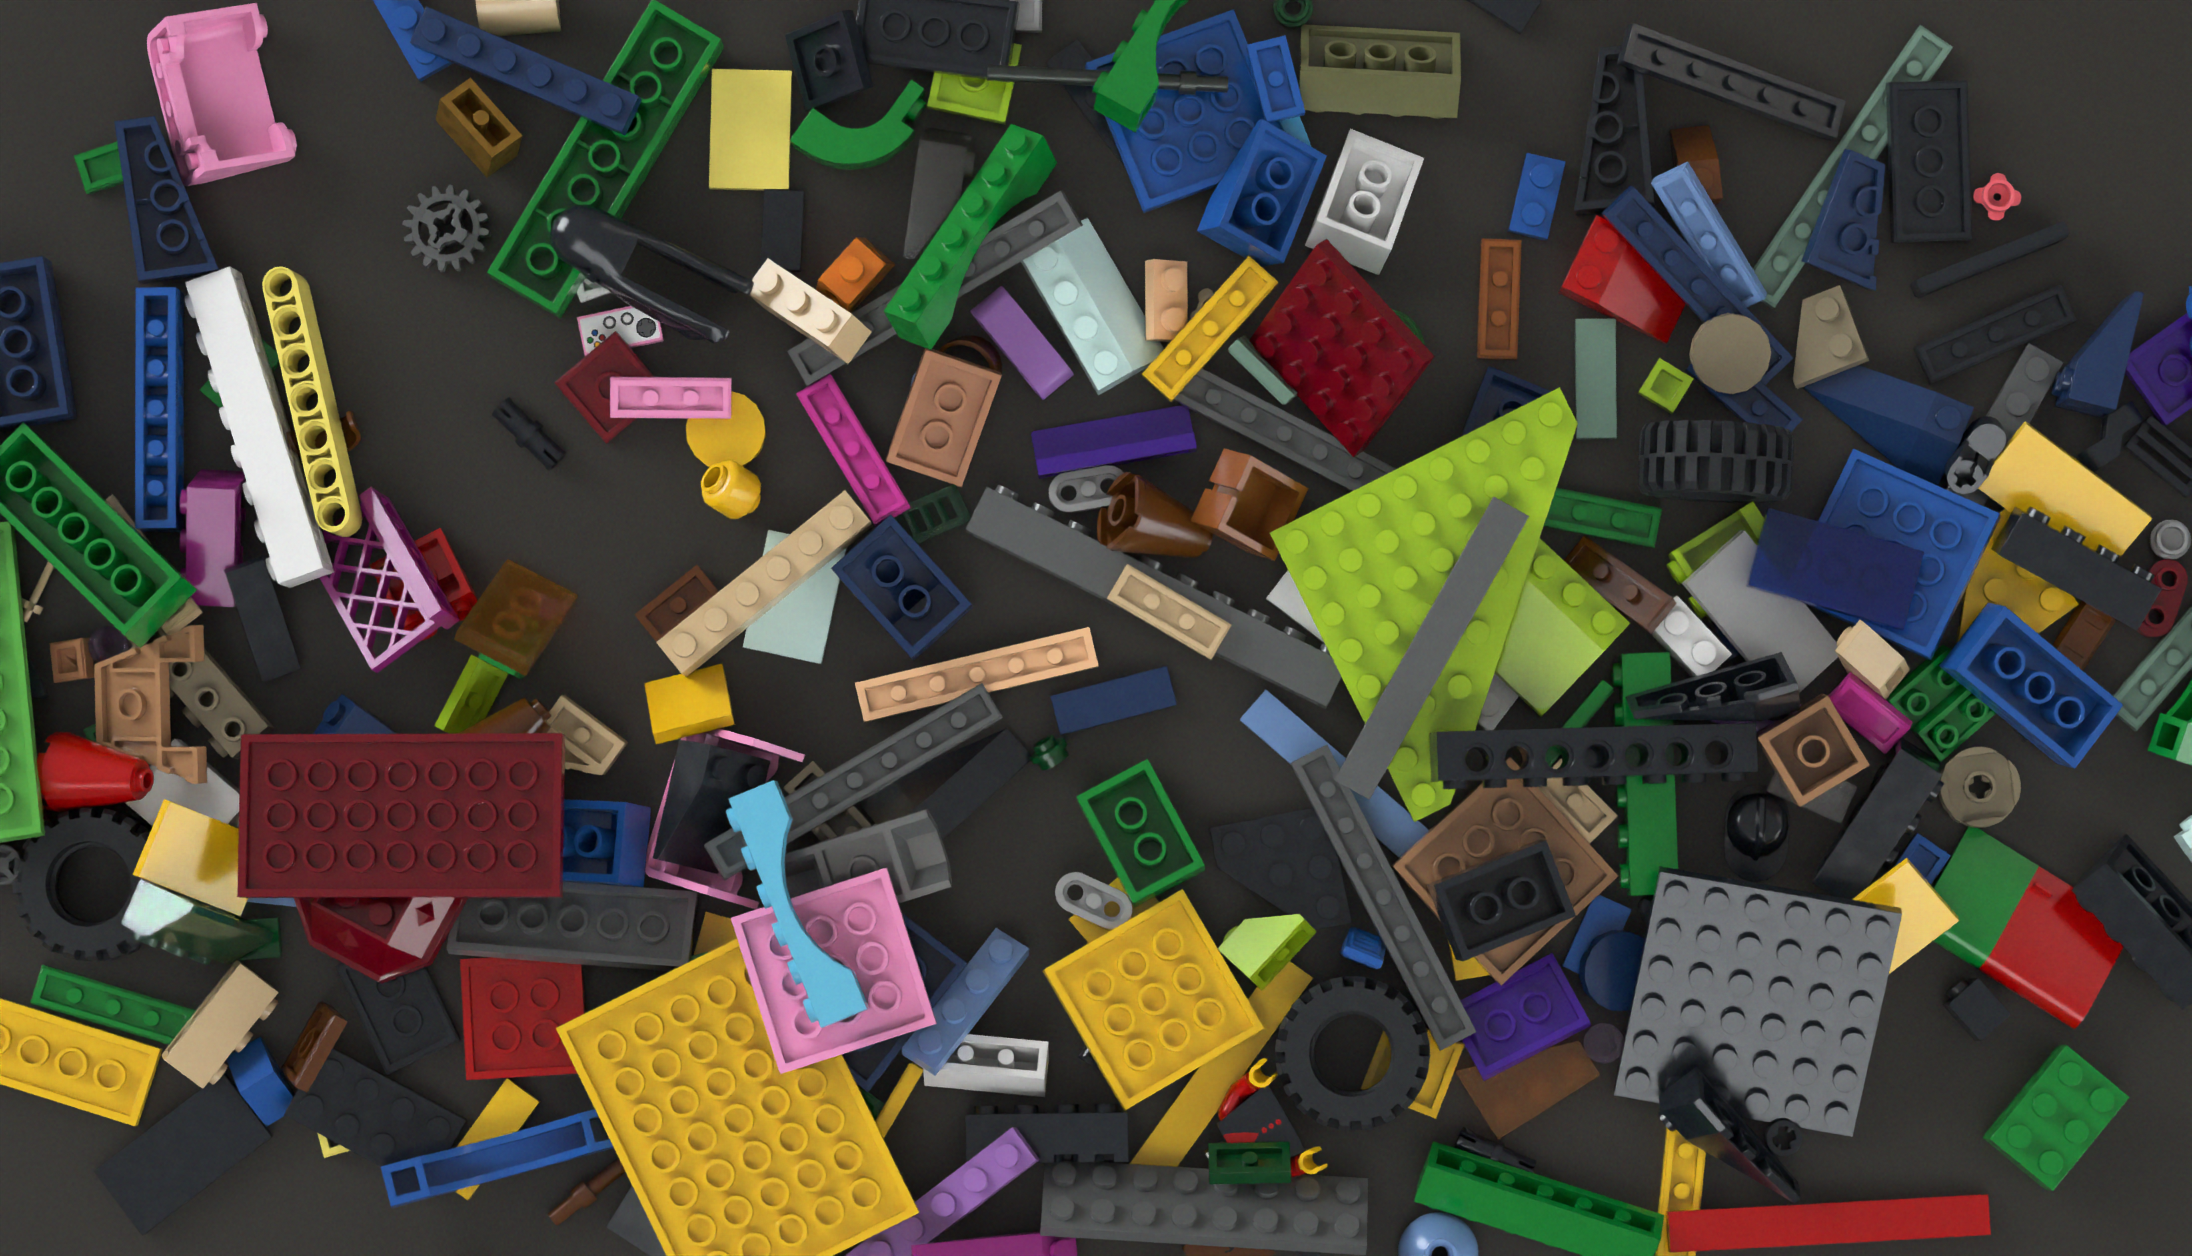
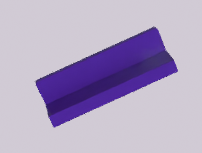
M1183 405L1033 431L1031 434L1039 479L1054 477L1076 470L1105 465L1117 466L1197 451L1189 408Z

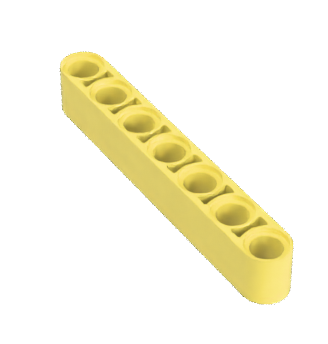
M282 266L275 267L264 276L262 282L263 293L315 519L323 530L341 537H349L360 529L362 512L310 287L307 280L300 274ZM291 279V291L287 295L281 296V285L284 281ZM300 317L301 325L299 330L294 334H290V322L294 318ZM308 355L310 358L309 366L305 371L299 373L298 362L303 356ZM317 393V406L308 411L306 408L307 399L310 395ZM322 431H326V444L322 448L316 449L315 439L317 435ZM335 469V482L326 488L324 485L325 474ZM343 507L345 510L344 520L341 524L334 526V512Z

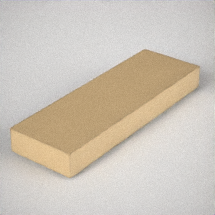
M1129 564L1126 565L1107 597V600L1210 660H1212L1232 625Z

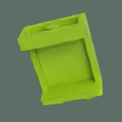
M1753 501L1667 555L1671 560L1667 564V568L1674 580L1680 585L1738 531L1745 530L1782 577L1796 570ZM1693 596L1688 598L1697 616L1700 619L1706 616L1708 621L1712 622V619Z

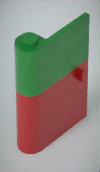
M1967 826L1933 887L1956 913L1959 921L1933 940V942L2072 1029H2076L2089 1012L2124 946L2108 936L2104 925L2092 912H2088L2081 907L2076 895L2072 892L2074 887L1979 828Z

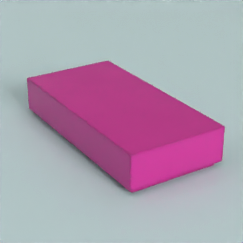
M1852 672L1828 695L1842 720L1884 754L1912 726L1913 722Z

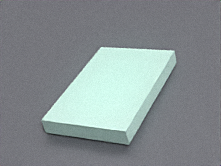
M768 530L763 556L790 534ZM847 548L746 629L743 648L822 664L840 578L831 568L846 555Z

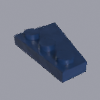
M1844 149L1801 262L1868 290L1876 291L1877 277L1873 275L1875 255L1879 253V240L1876 239L1878 215L1882 213L1885 164L1853 150Z

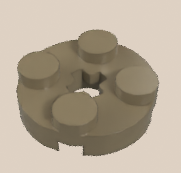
M1972 747L1957 753L1944 764L1940 778L1944 785L1939 792V798L1943 808L1949 813L1953 821L1968 827L1985 828L2003 821L2012 812L2020 797L2021 782L2018 771L2010 760H2007L2003 755L1997 753L1998 751L1991 748ZM1975 776H1980L1981 781L1984 783L1989 782L1990 790L1984 792L1983 799H1978L1975 793H1970L1969 785L1974 783Z

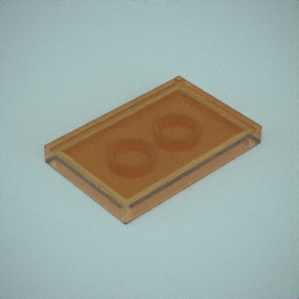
M507 559L458 628L454 640L527 676L575 605L578 595Z

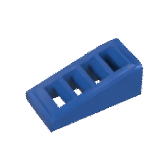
M1350 927L1339 954H1341V957L1375 970L1382 966L1386 947L1381 937L1357 927Z

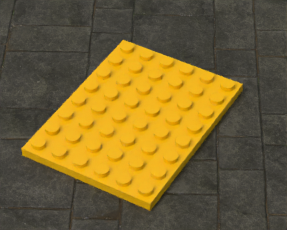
M738 939L720 946L556 1028L666 1256H833L920 1213L842 1054L780 1074Z

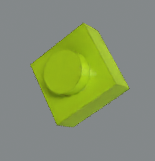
M1659 358L1638 394L1672 414L1694 378Z

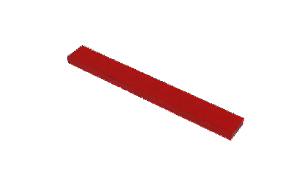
M1988 1194L1666 1211L1668 1252L1670 1253L1991 1235Z

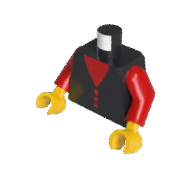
M1262 1058L1250 1069V1072L1246 1073L1229 1087L1218 1108L1220 1121L1216 1125L1224 1139L1217 1143L1290 1142L1291 1178L1306 1173L1315 1174L1327 1168V1163L1319 1166L1314 1163L1312 1158L1314 1153L1322 1150L1321 1147L1315 1146L1306 1150L1269 1087V1084L1277 1078L1278 1073L1276 1071L1272 1076L1264 1075L1261 1071V1066L1268 1060ZM1207 1148V1149H1205V1150H1203V1151H1204V1153L1206 1154V1156H1207V1158H1208V1148Z

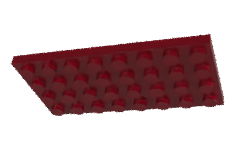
M241 734L237 897L563 898L565 734Z

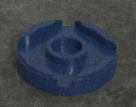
M1611 930L1597 936L1591 942L1592 945L1588 951L1584 952L1580 960L1579 978L1584 992L1596 1004L1612 1011L1630 1010L1644 938L1626 930Z

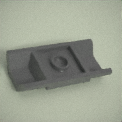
M928 809L785 853L786 883L791 898L883 868H888L898 903L952 887L950 863L938 826Z

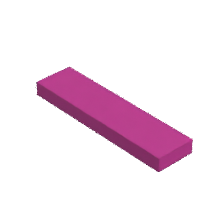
M828 374L796 393L875 527L881 524L889 515L896 517L910 509L908 501L832 375Z

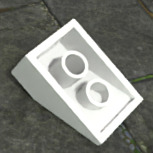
M1350 129L1305 246L1314 249L1317 244L1328 239L1350 264L1379 275L1392 250L1424 158Z

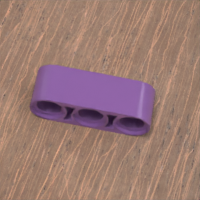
M1002 286L970 310L977 322L1042 400L1074 376L1065 361Z

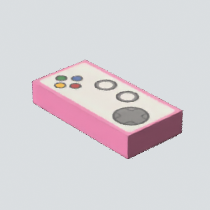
M632 306L577 317L585 356L615 331L620 334L631 348L664 341L661 323Z

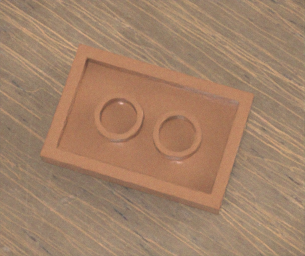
M925 348L886 455V462L962 487L1002 376L1001 372L934 349L929 350Z

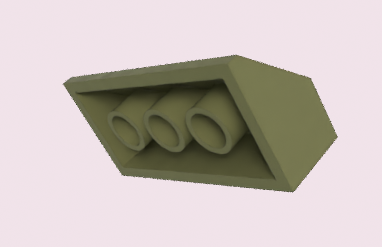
M1304 24L1301 26L1298 85L1304 108L1316 113L1332 111L1349 112L1355 115L1369 113L1388 114L1394 117L1407 115L1425 116L1433 119L1457 118L1461 85L1460 33Z

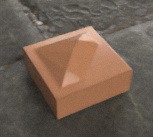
M91 638L49 643L54 683L95 678Z

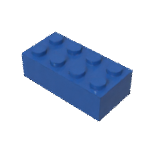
M1986 604L1939 665L2055 763L2074 769L2123 706L2121 702L2006 606L1998 604Z

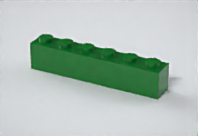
M1670 652L1619 655L1618 663H1612L1611 667L1612 686L1619 687L1620 703H1613L1614 727L1673 725V720L1634 719L1626 700L1628 695L1671 684ZM1670 743L1665 750L1666 760L1671 765H1674L1673 743ZM1633 744L1629 745L1626 749L1625 757L1627 762L1634 767L1638 766L1641 762L1642 753ZM1667 775V783L1642 784V776L1627 777V784L1616 785L1617 808H1624V824H1618L1617 826L1618 847L1625 848L1626 864H1619L1620 888H1627V896H1653L1659 866L1678 869L1675 775Z
M1432 1141L1419 1176L1414 1202L1426 1205L1429 1208L1455 1214L1469 1221L1483 1223L1504 1230L1507 1233L1517 1234L1542 1242L1547 1246L1558 1247L1581 1256H1654L1661 1240L1664 1221L1663 1214Z

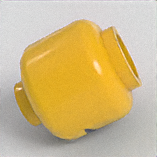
M725 460L711 465L701 480L704 502L729 519H739L753 512L760 503L761 483L759 477L733 460Z

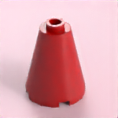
M56 731L48 736L45 742L50 743L46 753H39L37 757L41 798L46 800L48 805L44 807L50 811L65 812L84 807H97L141 800L152 789L154 783L153 772L145 760L70 732Z

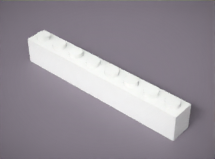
M229 266L185 282L189 293L185 296V304L191 317L197 319L200 332L196 333L197 343L203 355H208L212 369L208 370V378L213 390L216 393L219 392L223 407L219 408L220 417L224 427L227 430H231L235 442L234 445H231V453L236 465L239 468H243L247 481L242 484L243 492L248 503L255 507L258 520L254 521V527L259 540L262 543H266L270 556L266 558V566L272 580H277L278 584L291 588L334 573L321 528L315 519L309 489L299 457L291 449L287 440L286 432L290 431L289 424L262 343V337L242 273Z

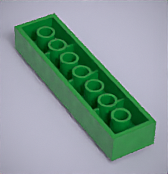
M651 0L603 81L638 95L642 99L626 135L624 136L580 117L487 271L493 280L559 319L562 318L585 277L579 271L563 262L554 251L550 242V230L555 218L564 210L575 205H590L622 218L723 51L724 45L721 38L658 1Z

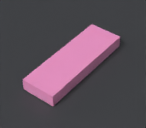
M610 377V418L731 419L732 378Z

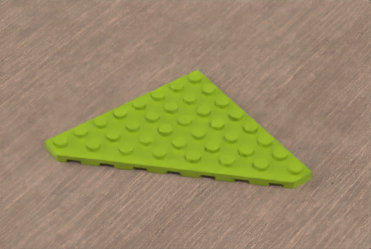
M1560 387L1270 532L1366 724L1492 498L1495 497L1529 516L1387 768L1414 822L1450 805L1455 789L1444 790L1443 782H1431L1429 733L1476 730L1578 425Z

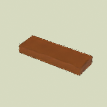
M1481 239L1476 359L1517 360L1522 240Z

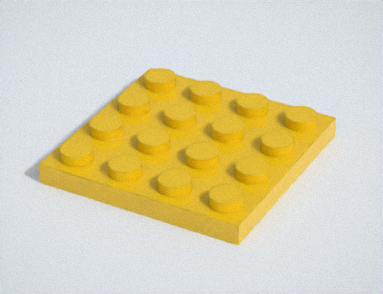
M1183 889L1043 970L1124 1111L1265 1029Z

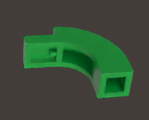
M911 80L888 113L877 123L865 128L852 129L842 127L812 108L791 137V146L811 160L837 169L856 170L882 164L902 152L916 137L914 130L905 123L908 119L915 122L927 104L923 101L925 89Z

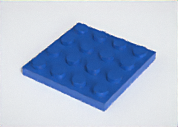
M1234 9L1161 35L1156 46L1157 73L1179 74L1180 70L1196 71L1197 75L1227 76V93L1196 91L1195 95L1179 94L1178 90L1158 89L1155 103L1136 133L1105 116L1143 213L1216 187L1258 120H1265L1246 50L1248 43ZM1115 52L1087 62L1085 68L1088 70L1111 71L1115 65L1112 61ZM1279 121L1270 123L1282 130Z
M1853 449L1788 584L1805 604L1854 626L1859 620H1862L1882 639L1932 660L2001 515L1996 511Z

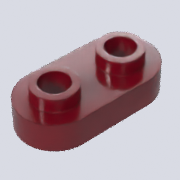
M2171 559L2158 561L2148 569L2149 572L2155 575L2152 582L2162 589L2149 612L2152 609L2159 611L2161 621L2158 624L2151 623L2148 618V612L2137 631L2148 638H2156L2170 631L2187 587L2188 575L2185 568L2179 562ZM2164 572H2169L2174 576V583L2171 587L2164 585L2161 578Z

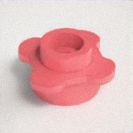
M2001 173L1993 174L1986 186L1977 188L1973 193L1975 203L1982 204L1988 211L1989 219L1993 221L2001 220L2007 209L2011 206H2017L2021 202L2020 192L2014 190L2013 186L2006 181V176ZM1994 194H2000L2001 199L1996 201L1993 197Z

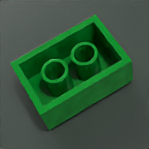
M1148 759L1076 796L1080 808L1134 908L1205 871V865Z
M2057 1045L1982 1138L2042 1188L2054 1191L2130 1097L2069 1046Z

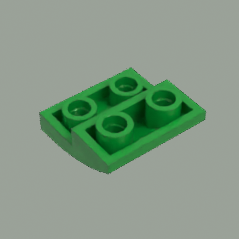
M1945 645L1936 650L1932 660L1926 659L1904 678L1886 699V701L1913 722L1910 730L1940 762L1996 714L1939 666L1951 651Z

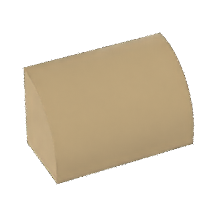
M475 0L479 29L493 35L509 36L561 31L559 0Z

